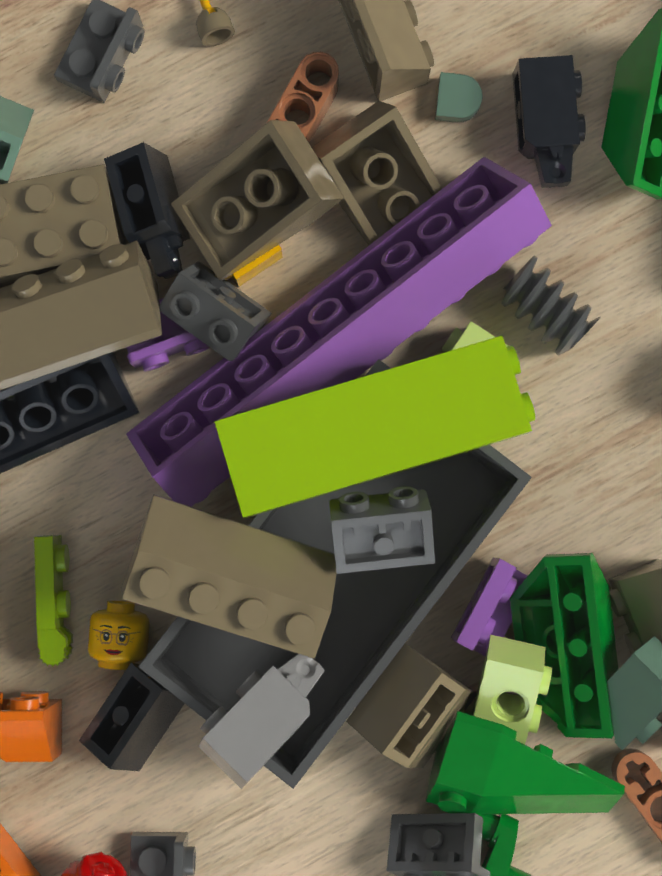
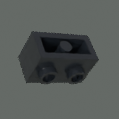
M130 663L79 739L109 769L140 771L185 704L140 669V664Z

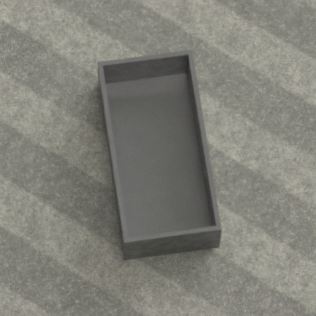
M378 359L365 376L391 368ZM488 445L256 515L249 526L334 553L329 500L339 498L349 492H363L367 495L389 493L394 488L405 486L413 487L417 490L424 489L427 492L432 511L435 552L434 564L336 574L331 613L314 659L325 671L306 697L310 704V716L264 765L267 769L294 789L532 477L494 447ZM178 616L139 665V668L207 721L221 706L228 712L241 699L235 692L252 673L257 671L263 676L272 666L278 670L298 655V653Z

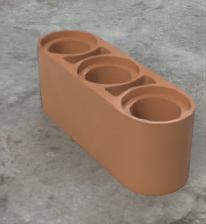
M321 51L306 55L300 62L267 123L270 120L287 121L286 116L291 111L302 110L309 115V119L297 126L310 144L338 91L339 68L335 59L328 53ZM315 72H322L328 75L330 80L323 86L312 85L307 78Z

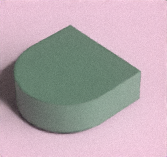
M441 72L435 120L460 123L472 119L479 111L483 99L482 89L478 82L468 75Z

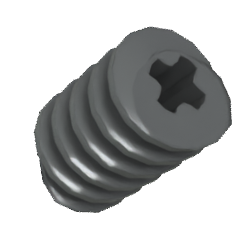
M534 255L503 288L506 290V293L502 300V305L507 307L518 301L520 304L515 317L520 319L531 313L533 317L528 329L534 331L545 326L546 330L541 340L543 343H547L555 338L560 339L555 351L559 356L573 348L600 317L590 322L587 321L591 311V306L588 304L574 310L573 307L578 298L575 292L561 298L560 293L564 286L562 280L548 286L546 282L551 273L548 267L534 273L533 269L538 259Z

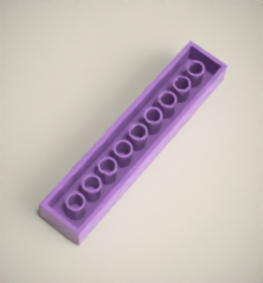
M486 157L472 165L248 339L236 359L229 361L223 358L126 433L151 476L175 502L192 507L194 504L206 499L212 490L230 477L214 421L357 379V377L373 366L378 359L383 360L388 357L398 345L415 332L424 329L430 320L451 304L460 301L466 292L487 276L496 273L502 264L523 248L533 244L538 236L552 226L531 183Z

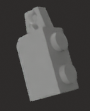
M298 654L278 670L272 666L263 676L255 671L235 692L241 699L228 712L222 706L218 708L201 726L200 729L206 735L202 738L199 748L242 789L310 716V704L306 697L325 670L313 658Z

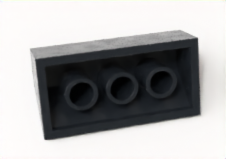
M114 352L0 390V474L139 413Z

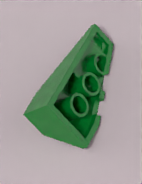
M457 711L435 751L425 801L438 805L441 810L447 813H476L478 815L608 813L624 795L625 786L580 763L564 765L552 758L553 750L542 744L532 749L516 741L517 731L505 725Z

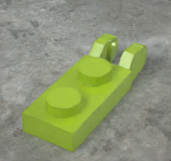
M62 535L34 537L36 626L38 648L40 649L38 654H40L39 659H42V663H46L47 666L52 665V667L55 664L58 666L60 662H64L66 658L68 659L69 655L72 654L71 649L73 648L71 646L73 634L64 626V618L70 617L71 597L69 590H63V572H68L70 556L68 545H62Z

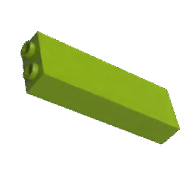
M502 335L214 421L242 517L248 518L531 432L530 422L535 421V411L529 394L527 392L521 394L515 375L521 373V368L514 347L512 345L506 347Z

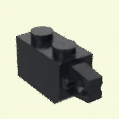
M573 55L520 58L512 74L518 151L527 159H535L542 188L568 186L571 182L573 154L580 145V142L585 140L586 134L585 117L583 114H578L576 98L581 97L582 93L580 70L574 71Z
M142 142L104 158L124 236L129 243L138 241L147 260L151 259L157 276L164 277V279L177 276L183 270L178 248L184 246L183 241L190 239V235L171 205L179 195L168 156Z

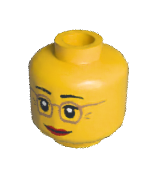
M107 601V609L94 612L90 617L88 653L92 658L98 660V667L126 670L130 663L144 659L148 652L149 618L146 614L135 611V603L130 601Z

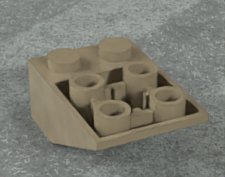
M404 644L356 706L346 722L384 756L406 768H424L437 750L457 711L464 713L477 693L413 648Z

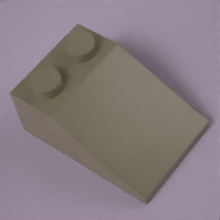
M377 101L312 146L315 154L344 197L339 202L340 206L368 245L376 241L442 189L397 107L381 101Z
M270 120L174 200L171 205L217 278L224 280L311 225L342 201L344 197L296 122Z

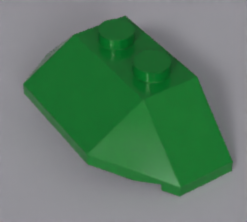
M662 8L658 9L617 61L601 145L604 153L627 187L657 200L662 199Z
M593 553L546 554L510 597L515 640L546 647L544 666L552 667L547 695L538 694L536 704L541 705L542 711L558 724L557 728L565 737L612 739L614 730L607 681L618 670L609 585Z

